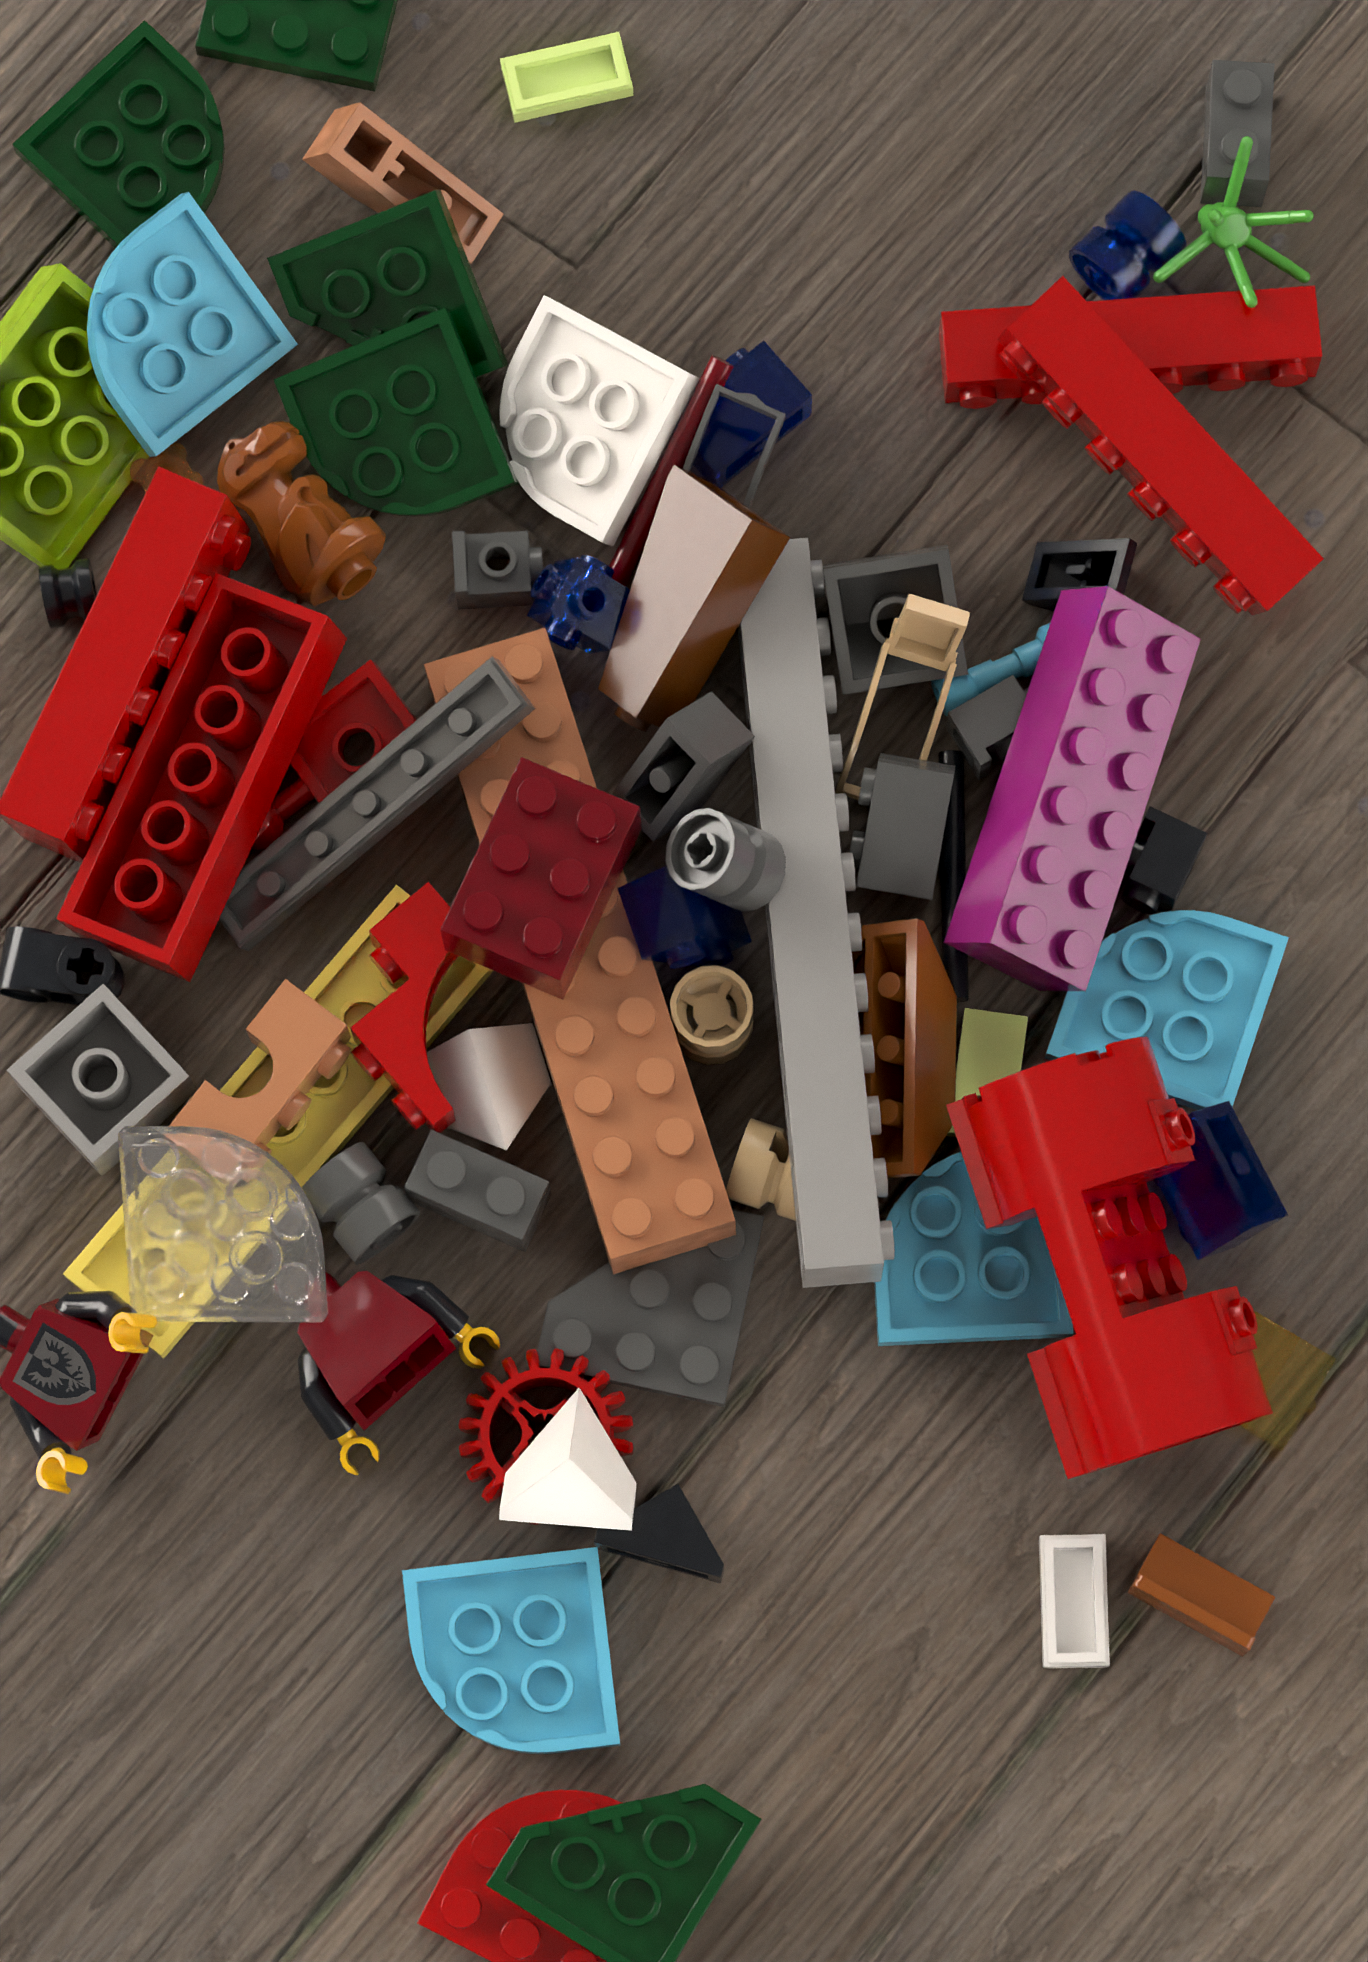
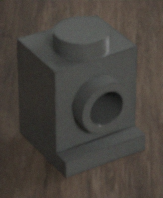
M452 531L454 581L458 610L533 605L532 585L544 584L542 547H530L528 531L478 534ZM488 560H510L509 565L501 571L491 570L486 565Z
M1014 675L948 712L946 729L958 749L964 753V758L978 781L989 775L992 758L998 755L1002 762L1005 761L1029 689L1028 687L1022 690Z

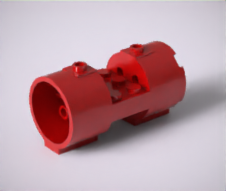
M1137 1037L1109 1043L1105 1046L1107 1052L1100 1054L1098 1050L1079 1055L1073 1053L1027 1068L979 1087L981 1096L973 1093L964 1096L961 1100L946 1105L986 1229L1010 1226L1038 1217L1076 1335L1027 1354L1067 1479L1150 1455L1273 1414L1252 1351L1258 1349L1253 1336L1257 1333L1258 1325L1254 1310L1248 1299L1244 1296L1240 1297L1237 1286L1218 1289L1184 1299L1183 1291L1187 1289L1186 1274L1178 1257L1175 1254L1169 1253L1162 1232L1167 1225L1165 1210L1159 1197L1154 1192H1149L1146 1182L1167 1175L1195 1161L1191 1145L1195 1143V1133L1188 1114L1183 1108H1178L1175 1098L1169 1099L1149 1037Z

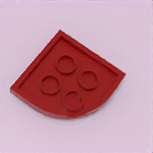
M552 1790L521 1797L496 1809L482 1819L456 1847L417 1924L491 1962H606L492 1890L486 1884L521 1827L583 1814L588 1811L621 1804L622 1802L593 1792Z

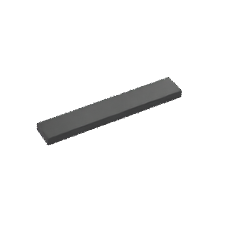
M493 656L490 657L242 868L219 918L240 949L250 951L536 709L500 660Z

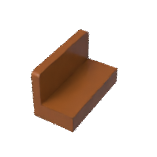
M1161 1533L1156 1538L1127 1592L1242 1657L1250 1651L1255 1641L1254 1637L1275 1599V1596Z

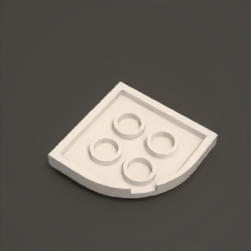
M544 295L508 366L500 400V426L506 428L508 447L512 457L510 464L518 482L527 494L543 509L598 541L613 547L700 378Z

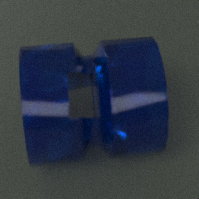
M1133 190L1129 191L1106 214V228L1100 226L1093 227L1069 250L1068 256L1079 277L1101 299L1137 298L1150 285L1149 272L1155 273L1186 247L1187 242L1183 232L1167 211L1144 193Z

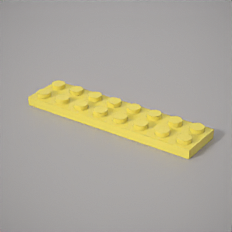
M397 884L304 992L347 1024L351 1038L346 1045L351 1048V1051L358 1045L353 1039L350 1027L405 983L402 979H399L395 984L390 983L369 957V954L376 949L372 945L369 930L410 897ZM461 956L456 959L440 982L433 998L427 1023L426 1048L433 1043L494 970ZM257 1047L222 1087L220 1092L235 1098H246L257 1094L267 1085L273 1072L272 1058ZM350 1053L345 1063L332 1078L327 1079L321 1075L306 1095L311 1098V1103L295 1126L290 1130L281 1126L266 1145L272 1152L261 1170L249 1181L241 1177L233 1188L229 1187L201 1164L173 1145L66 1269L63 1275L82 1292L112 1291L134 1308L137 1313L154 1315L157 1318L156 1327H142L141 1329L154 1335L148 1347L164 1359L301 1198L299 1192L302 1186L323 1165L342 1150L394 1087L384 1075L378 1080L373 1081Z

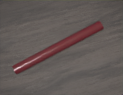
M711 355L602 579V582L618 591H625L642 556L667 476L674 465L683 468L716 384L724 387L734 368L729 362Z

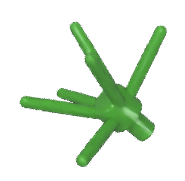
M1245 136L1241 139L1224 202L1207 204L1200 209L1198 222L1201 225L1203 234L1158 269L1153 275L1155 282L1161 283L1211 244L1224 250L1246 305L1250 308L1255 307L1258 300L1238 252V248L1242 246L1253 251L1299 282L1307 283L1310 280V274L1251 235L1253 226L1310 222L1314 218L1312 211L1290 210L1246 214L1242 209L1236 207L1253 146V140L1250 136Z

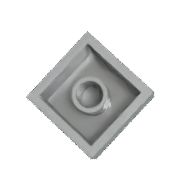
M104 984L96 989L7 1069V1072L18 1087L101 1176L106 1174L197 1091L190 1076Z

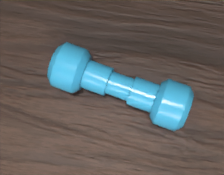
M1050 623L1039 627L1035 640L1012 650L1013 653L995 661L989 659L967 669L968 675L953 677L943 709L944 715L948 716L949 711L1012 675L1016 679L1021 676L1027 678L1033 675ZM944 679L931 681L937 702Z

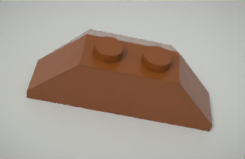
M917 918L863 925L861 927L862 951L852 952L854 974L865 973L868 990V1012H858L860 1035L871 1034L874 1046L875 1072L864 1074L867 1096H878L881 1113V1135H871L873 1158H885L887 1178L921 1175L953 1126L946 1105L955 1102L957 995L925 922Z

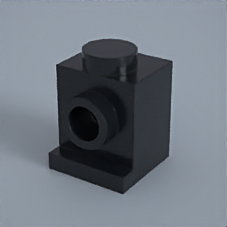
M1150 806L1139 832L1149 838L1146 841L1136 836L1125 873L1129 874L1130 877L1121 899L1131 908L1153 915L1157 910L1162 912L1173 910L1202 850L1208 833Z

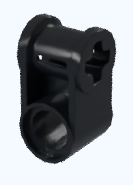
M14 926L7 928L0 962V995L28 1002H57L80 1005L102 984L116 998L121 995L125 985V973L121 964L112 956L111 951L100 941L91 938L58 935L30 927ZM94 962H97L103 969L102 975H91L89 984L86 985L79 977L80 972H91Z

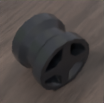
M89 558L76 560L71 568L60 570L53 565L39 567L41 593L50 628L63 627L68 619L81 617L86 620L98 594Z

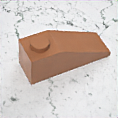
M361 102L335 109L302 159L350 197L378 213L434 190L441 189L469 264L473 263L504 215Z

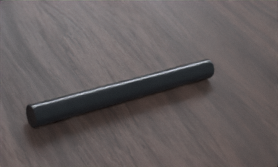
M945 750L938 753L939 763L956 767L940 852L942 958L944 968L957 995V1003L969 1000L968 954L944 943L966 878L964 753L958 750Z

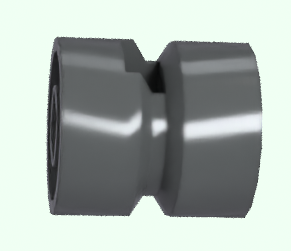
M711 808L697 809L684 816L672 830L666 845V865L670 876L679 886L742 912L757 910L769 903L779 891L785 876L786 857L782 845L772 834Z
M364 1142L356 1143L332 1158L309 1178L299 1192L300 1196L322 1223L333 1221L337 1223L333 1236L356 1265L373 1258L391 1245L412 1226L421 1214L419 1209L399 1186H385L383 1184L387 1171Z

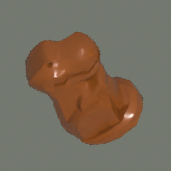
M275 421L257 428L248 437H238L226 443L218 465L217 484L220 492L226 494L233 504L246 511L253 520L280 581L288 592L314 607L334 597H337L339 600H346L360 592L374 577L377 567L373 562L383 549L386 533L369 516L352 518L344 507L328 496L327 483L322 477L311 474L293 480L290 472L306 457L307 446L303 436L299 435V430L288 422Z

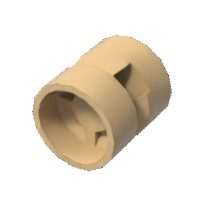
M718 965L700 966L686 973L675 985L670 999L671 1021L681 1051L691 1060L706 1065L723 1064L737 1057L748 1045L753 1031V999L745 980L733 970Z
M751 1118L744 1132L726 1189L728 1198L757 1209L767 1202L773 1203L777 1215L796 1221L789 1146L785 1129Z

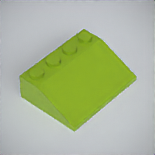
M61 263L40 267L0 321V540L40 567L53 565L58 570L70 566L149 458L103 393L91 363L87 338V319L93 289Z

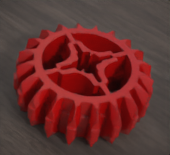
M530 1349L526 1352V1359L530 1370L518 1373L514 1360L511 1357H507L502 1360V1366L509 1379L503 1384L489 1372H485L481 1376L483 1385L492 1395L487 1400L478 1394H468L466 1398L467 1405L482 1414L480 1419L466 1417L459 1420L458 1426L460 1431L478 1435V1440L461 1444L459 1446V1453L462 1458H482V1461L473 1465L466 1474L472 1483L481 1481L488 1476L493 1479L481 1494L487 1503L495 1501L502 1494L505 1473L535 1439L530 1423L523 1415L527 1416L535 1425L545 1422L547 1425L568 1401L564 1399L552 1409H537L518 1396V1394L531 1388L555 1386L574 1393L580 1388L620 1456L633 1454L634 1446L632 1442L614 1438V1433L625 1432L633 1428V1420L630 1415L611 1417L610 1412L620 1408L626 1400L622 1391L612 1392L602 1398L600 1393L607 1387L610 1381V1375L605 1370L598 1372L587 1382L583 1378L588 1370V1358L579 1356L574 1362L571 1372L562 1370L565 1361L564 1351L562 1349H554L551 1354L550 1368H540V1358L537 1350ZM504 1409L521 1429L522 1437L516 1449L511 1453L513 1457L501 1468L494 1456L492 1439L496 1420Z

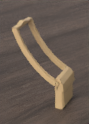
M913 594L908 595L899 618H894L889 638H886L881 646L864 706L843 765V772L839 776L835 793H846L848 797L859 800L861 787L846 783V779L871 709L887 654L946 671L937 706L919 760L927 761L957 666L955 664L958 654L956 650L967 628L970 612Z

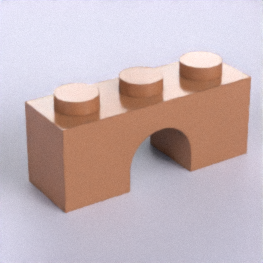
M287 979L282 982L246 1028L251 1042L267 1053L273 1060V1072L267 1085L253 1096L235 1098L225 1095L205 1080L165 1130L170 1141L231 1188L235 1186L241 1177L249 1181L261 1170L272 1152L266 1146L281 1126L287 1130L295 1126L311 1103V1098L306 1095L321 1075L327 1079L332 1078L345 1063L351 1052V1048L346 1045L351 1038L347 1024Z

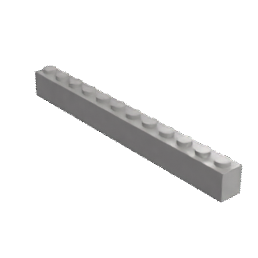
M808 538L789 539L739 624L737 632L747 729L755 736L749 744L756 824L758 829L772 834L779 841L786 857L784 879L779 891L769 903L765 904L802 1287L807 1288L881 1282L884 1260H894L895 1250L891 1220L880 1221L877 1198L888 1196L885 1158H873L871 1135H881L878 1096H867L864 1074L875 1072V1058L872 1035H860L858 1012H868V990L865 973L854 974L852 952L862 951V935L859 913H847L845 891H855V867L853 853H841L839 832L849 831V810L846 793L835 794L833 773L843 772V755L840 734L829 735L827 714L837 712L834 675H822L821 656L830 655L831 652L829 622L827 617L817 618L815 598L824 597L822 560H810Z

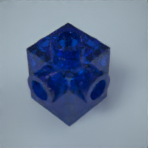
M581 555L580 558L555 561L553 565H547L535 580L531 590V596L535 598V601L527 616L544 626L549 640L562 648L575 650L578 647L588 654L610 651L630 589L612 579L615 573L614 570L594 557Z

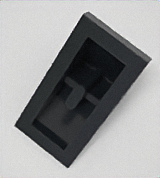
M1130 538L1037 542L1022 601L1031 606L1055 611L1061 590L1109 586L1124 595L1138 543Z
M679 1484L634 1508L632 1531L606 1528L597 1529L594 1545L598 1550L721 1584L724 1574V1563Z

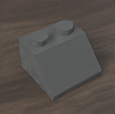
M948 545L823 564V574L843 695L869 690L881 646L885 639L889 638L894 618H899L909 594L958 608ZM962 638L956 650L958 654L955 664L957 666L953 677L968 675ZM887 654L877 689L944 679L946 671Z

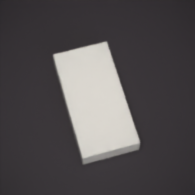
M1040 1535L1039 1561L1043 1668L1109 1667L1106 1535Z

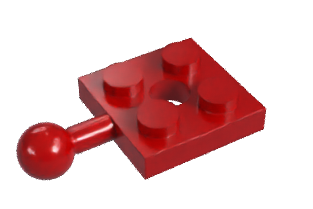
M371 659L320 697L290 763L300 778L275 796L251 849H266L283 834L284 820L291 817L315 798L320 803L365 765L352 766L346 762L343 750L349 737L359 732L371 734L375 743L372 759L417 720L378 665Z

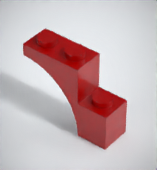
M427 882L369 930L372 945L376 948L369 954L373 963L390 983L395 984L399 979H402L405 983L350 1027L353 1039L358 1045L350 1053L373 1081L378 1080L384 1075L399 1093L392 1099L393 1104L415 1130L425 1123L430 1130L441 1133L454 1123L456 1119L454 1110L438 1087L428 1063L426 1048L427 1023L433 998L440 982L459 956L445 950L440 931L450 906L434 887Z

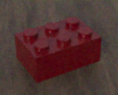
M521 757L440 929L445 950L563 1000L642 829L640 806Z

